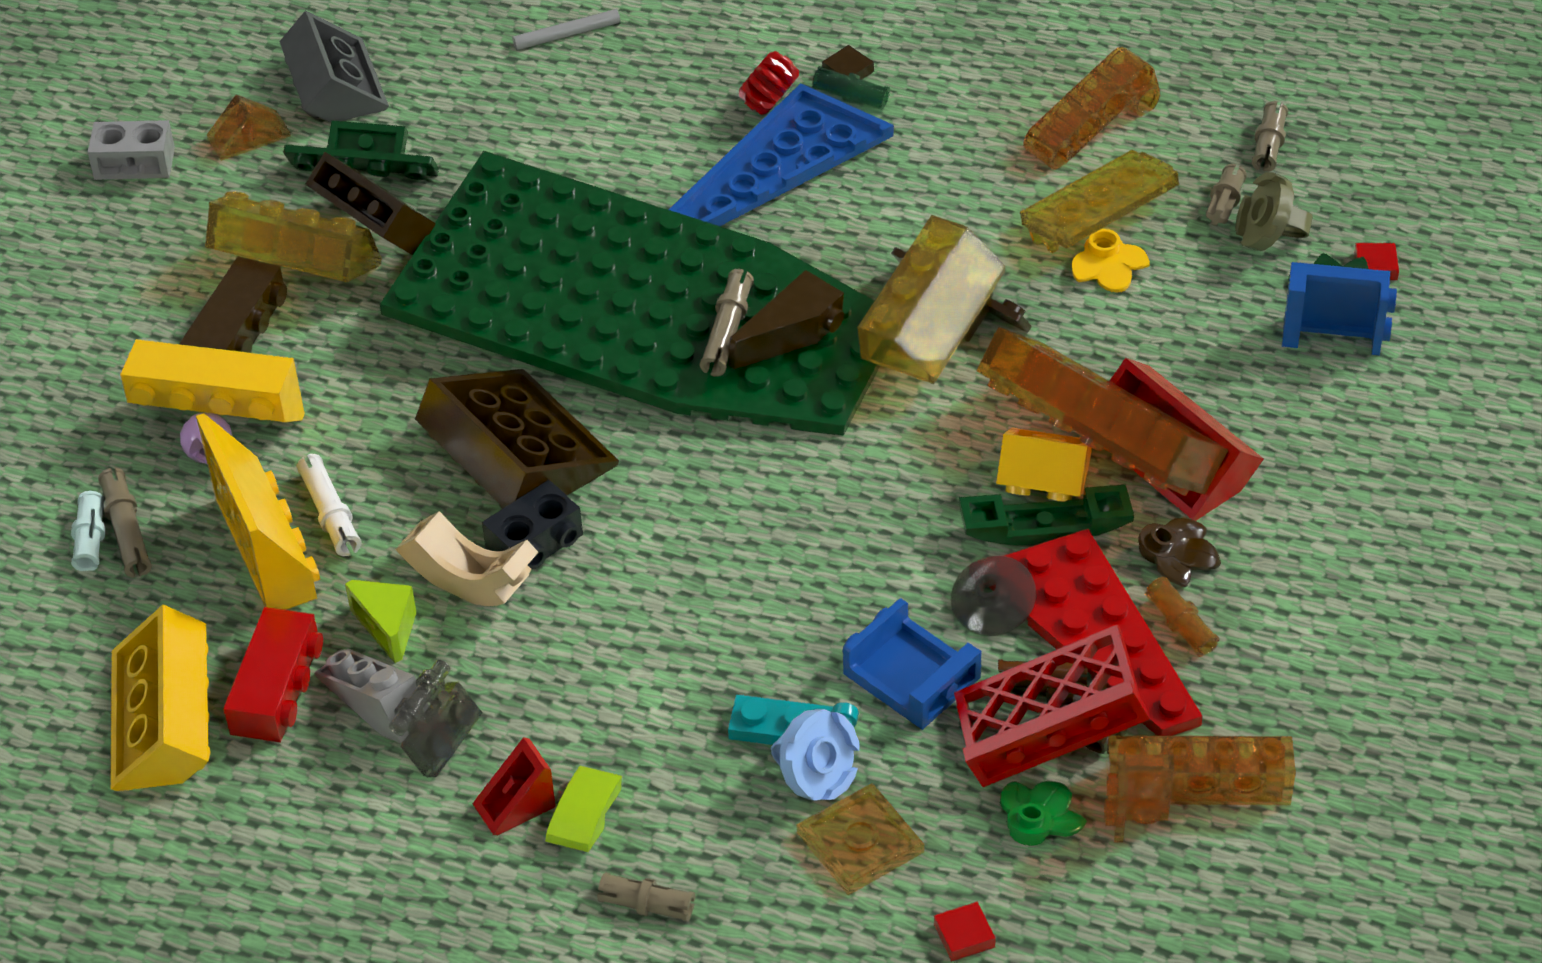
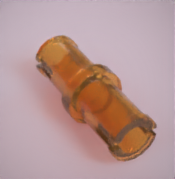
M1159 577L1147 587L1145 596L1165 616V623L1172 632L1178 631L1198 657L1212 652L1217 647V642L1220 641L1219 637L1198 616L1199 610L1191 601H1185L1170 584L1167 577Z

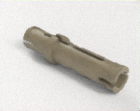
M734 269L729 273L724 294L719 296L715 306L717 316L704 356L700 362V368L705 373L708 372L710 363L714 362L710 374L712 376H720L725 373L729 357L730 337L737 332L740 320L744 319L747 314L748 304L746 300L754 279L747 272L743 283H740L743 273L742 269Z
M108 468L99 474L98 481L105 498L103 510L105 516L112 522L124 564V572L128 577L135 578L133 568L135 564L139 576L146 575L151 571L152 565L148 558L135 514L137 512L136 507H138L136 498L129 493L125 472L120 468H115L114 472L117 480L114 481L111 468Z

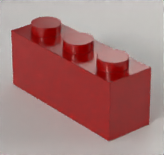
M268 607L263 608L223 708L230 735L281 743L286 728L294 725L297 716L298 696L300 692L305 693L310 682L309 667L313 658L318 659L320 657L323 647V635L317 630L314 614Z

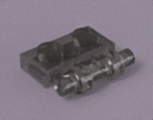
M439 659L435 661L430 669L423 670L416 680V689L409 698H403L394 710L396 716L389 724V729L398 736H403L406 731L409 732V735L400 747L424 777H437L483 713L459 681L447 682L445 684L444 679L451 671V668L445 661ZM427 702H429V703H430V706L428 707V709H427V710L425 711V713H424V709H423V708L425 707V705L427 704Z

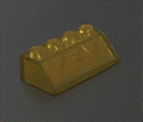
M226 192L225 196L209 202L206 248L343 282H349L379 267L382 261L370 229L356 226V222L352 219L335 217L331 220L320 217V213L312 209H297L294 211L284 208L282 202L274 200L257 202L249 200V195L242 192Z
M931 215L858 326L861 359L934 384L1005 273V265L967 226Z

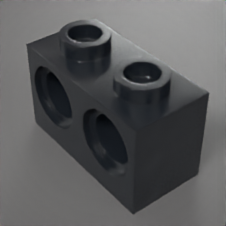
M547 480L482 522L485 549L505 551L528 540L538 551L537 555L528 564L531 569L539 567L546 558L560 549L570 547L583 535L580 507L550 480Z

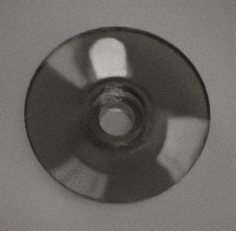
M989 556L971 563L959 574L951 591V607L959 623L969 631L982 636H998L1014 630L1030 615L1036 600V585L1029 570L1021 562L1006 556ZM996 585L993 592L983 593L987 587Z

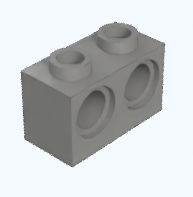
M169 120L94 122L87 152L94 180L170 178L175 145Z

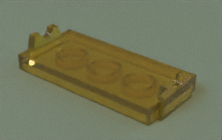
M1130 150L1020 211L1021 222L1023 226L1028 228L1031 239L1036 245L1044 243L1047 250L1054 253L1059 250V245L1068 248L1179 185L1178 172L1173 170V166L1145 152L1138 153Z

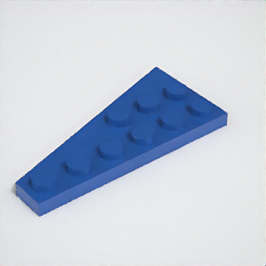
M800 83L668 210L722 226L893 137L894 125Z

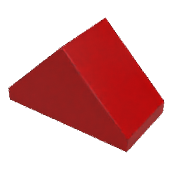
M523 737L472 803L493 835L498 836L556 807L551 769L530 738Z

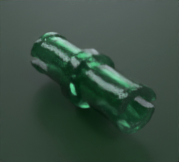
M818 66L812 81V89L840 96L847 103L856 101L880 110L884 109L890 95V87L881 86L862 80L855 73H850L848 76L825 69L822 66Z

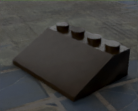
M524 369L430 378L415 420L428 432L429 436L436 440L451 455L452 459L460 464L475 479V482L499 503L502 509L547 480H550L564 494L569 495L617 467L619 460Z

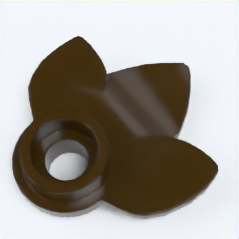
M1175 518L1166 525L1158 523L1148 524L1141 530L1138 536L1140 554L1147 561L1156 564L1158 572L1164 578L1179 586H1188L1191 579V570H1212L1219 568L1221 565L1216 548L1209 541L1203 539L1207 528L1195 520Z

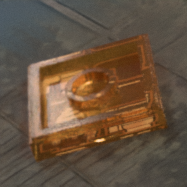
M873 783L796 824L797 834L848 896L924 853L925 844Z

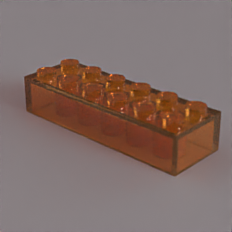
M998 327L976 370L990 379L987 384L988 387L1003 395L1009 396L1012 394L1019 398L1018 404L1023 408L1036 414L1044 413L1050 417L1048 420L1050 424L1068 433H1071V431L1081 435L1079 440L1095 450L1102 452L1104 449L1112 453L1111 460L1127 469L1134 471L1136 468L1144 472L1143 479L1164 490L1168 487L1185 496L1189 490L1206 494L1229 450L1047 344Z

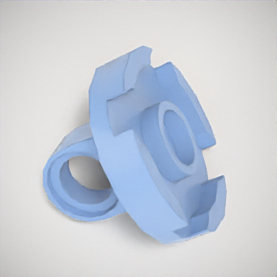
M825 709L804 711L792 720L784 734L772 745L771 754L780 766L786 784L796 795L808 800H832L847 791L856 777L858 768L852 767L854 750L860 751L855 729L844 715Z

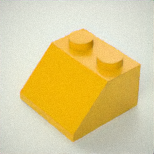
M1012 427L1003 434L996 484L1006 485L1005 492L1016 495L1029 496L1031 489L1048 492L1047 498L1065 502L1072 500L1073 496L1080 497L1085 486L1094 440Z

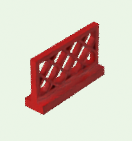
M1118 625L954 692L966 747L962 748L965 762L983 788L1150 720L1146 705L1140 697L1123 634ZM1114 644V649L1105 662L1092 659L1098 649ZM1067 662L1073 664L1064 679L1051 676L1057 666ZM1086 668L1098 671L1089 687L1076 684ZM1110 676L1124 679V682L1101 691ZM1026 679L1032 681L1022 697L1010 693L1016 683ZM1044 685L1057 689L1047 704L1034 701ZM1069 693L1082 696L1080 700L1060 708ZM985 696L991 698L981 714L970 710L968 703ZM1003 702L1015 705L1006 721L993 718ZM1028 710L1041 713L1039 717L1018 725ZM987 727L999 730L996 735L977 742Z

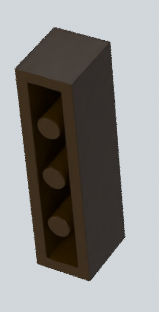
M324 152L305 183L306 186L370 230L411 255L415 253L425 236L429 235L436 225L435 222L327 152Z
M237 256L179 344L251 353L253 343L260 333L263 334L267 330L270 317L277 306L281 307L286 300L287 286L283 282L281 266Z

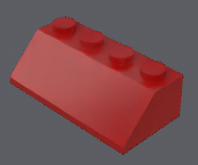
M1126 357L1079 424L1184 514L1195 521L1241 492L1264 460V458L1152 367Z

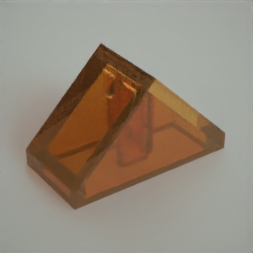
M237 94L207 133V139L221 161L291 137L289 129L277 110Z

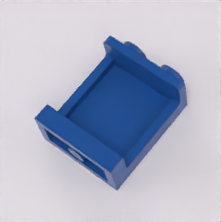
M1291 262L1282 347L1298 348L1300 331L1370 338L1372 339L1371 355L1380 356L1382 341L1389 342L1391 336L1392 317H1386L1387 312L1394 313L1396 306L1397 289L1389 288L1390 271Z
M902 598L898 599L889 608L885 607L880 610L873 622L860 633L852 634L845 642L842 650L843 674L922 730L955 701L954 692L975 684L981 678L982 651L969 642L959 651L954 650L912 621L908 616V603Z

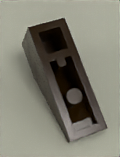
M805 270L730 337L728 365L733 369H737L818 343L826 334L835 332L844 319V312L842 311L844 293Z

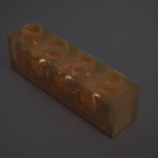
M1292 736L1108 737L1106 756L1107 804L1291 805L1296 776Z

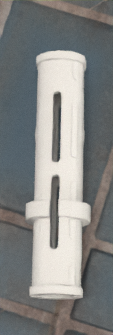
M308 454L307 456L312 467L309 468L304 457H302L297 463V470L302 476L319 512L318 522L322 530L329 533L336 553L340 556H350L351 554L346 546V542H350L354 553L361 548L362 544L351 523L353 517L350 509L341 502L328 476L322 458L317 454Z

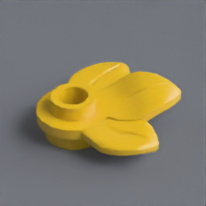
M1098 229L1093 231L1086 240L1084 251L1073 258L1072 274L1077 282L1097 279L1098 284L1105 290L1119 293L1125 291L1131 285L1132 270L1147 268L1150 266V261L1142 248L1136 245L1124 244L1115 231Z

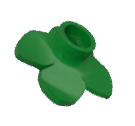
M1017 781L1007 783L1001 792L1000 805L1008 813L1006 823L1010 836L1020 844L1028 846L1038 845L1048 835L1072 836L1080 832L1087 823V820L1082 815L1069 810L1072 792L1061 782L1044 781L1030 789Z

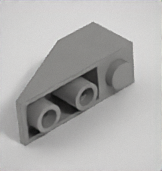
M351 649L334 653L326 660L324 666L314 672L315 676L375 731L400 744L435 719L413 674Z

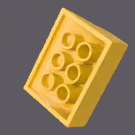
M205 413L197 415L196 419L216 502L264 607L286 610L317 599L314 582L320 580L317 565L312 556L305 558L303 554L306 551V545L299 527L291 529L289 523L293 522L292 515L285 498L278 500L276 497L279 494V489L273 472L271 470L264 472L258 457Z

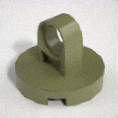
M1265 172L1257 177L1253 184L1258 185L1252 197L1244 195L1236 217L1235 231L1237 235L1243 237V241L1240 242L1242 246L1255 251H1264L1271 247L1281 235L1307 238L1310 233L1313 215L1293 206L1294 191L1292 183L1286 177L1274 172Z

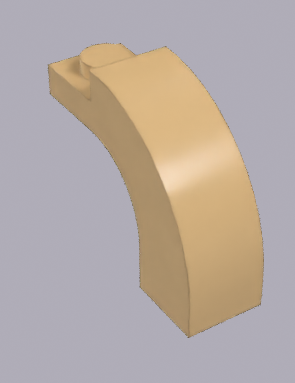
M440 511L420 521L395 549L419 574L433 585L468 602L481 606H498L506 603L529 576L531 568L528 564L538 553L528 540L505 551L496 552L484 549L464 537Z

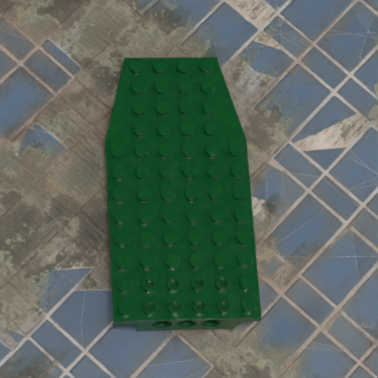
M487 151L482 152L436 220V225L431 233L425 236L380 303V311L383 316L675 414L691 416L692 411L711 413V419L728 421L729 416L753 419L752 424L769 426V423L781 422L788 423L792 430L832 435L845 434L902 324V315L770 242ZM732 270H743L740 283H743L747 272L754 279L746 300L748 304L747 314L744 319L740 320L737 331L805 270L844 293L842 310L844 312V319L835 332L826 334L818 343L737 369H733L728 365V357L725 373L720 376L710 375L714 362L710 363L707 373L703 372L700 368V362L704 356L717 316L715 306L719 296L724 294L728 275Z

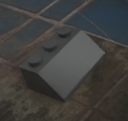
M305 10L279 41L285 56V62L293 78V84L299 94L302 109L309 116L315 119L320 117L328 122H331V120L343 121L385 111L389 105L363 39Z

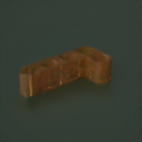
M1126 47L1116 48L1029 129L1023 142L1025 150L1051 169L1057 170L1068 163L1126 107L1141 117L1145 115L1144 111L1150 112L1156 107L1160 98V88L1153 66Z

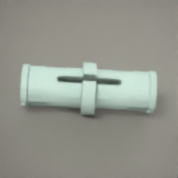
M85 491L79 495L77 501V520L72 523L71 536L75 541L71 564L79 571L97 569L99 565L100 541L105 538L106 527L102 522L105 498L96 491Z

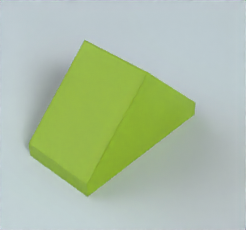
M351 580L345 583L350 611L394 663L403 660L416 616L412 586Z

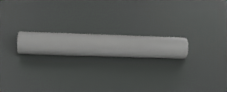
M613 9L512 37L517 51L620 23V16L618 10Z

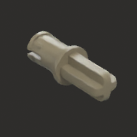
M1236 164L1226 165L1222 170L1219 182L1212 187L1210 192L1211 201L1206 211V217L1211 220V225L1218 226V223L1226 224L1233 208L1239 204L1241 200L1240 190L1247 177L1246 171L1242 166H1239L1237 174L1233 175Z

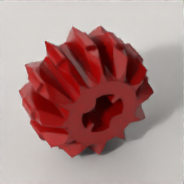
M777 51L770 52L739 88L738 96L752 111L755 110L760 115L767 114L799 77V70L788 57L783 56Z

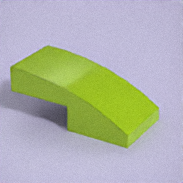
M579 766L555 809L546 832L545 842L589 852L603 832L606 812L621 791L622 776Z

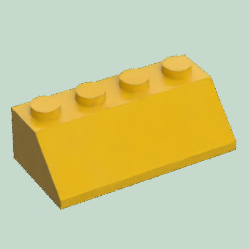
M136 339L120 373L127 403L279 422L302 421L305 414L294 358Z
M164 604L112 650L111 790L114 791L182 784L197 771L202 770L207 762H209L208 723L210 714L208 712L207 698L209 679L207 677L208 644L206 642V623Z

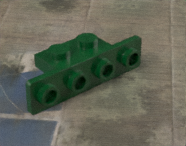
M331 120L327 148L284 145L283 151L290 164L296 169L303 171H313L324 152H327L351 168L365 170L368 174L377 177H387L390 173H402L410 179L424 180L427 176H438L439 172L433 157L405 154L408 130L405 126Z

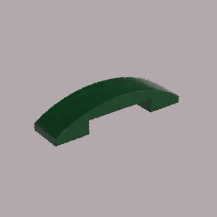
M1126 484L1084 487L1083 499H1073L1065 502L1048 501L1003 505L1001 494L959 497L958 502L966 535L988 542L1007 545H1038L1085 529H1089L1094 537L1134 521V512Z

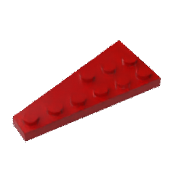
M1089 529L971 566V577L980 585L985 583L997 594V599L1007 608L1013 607L1028 620V626L1056 650L1118 625L1123 634L1140 697L1146 705L1150 720L1142 724L1160 739L1202 726L1203 716ZM1114 644L1098 649L1092 659L1105 662L1113 651ZM1087 668V672L1091 674V680L1093 681L1098 671ZM1110 676L1106 688L1108 689L1124 682V679Z

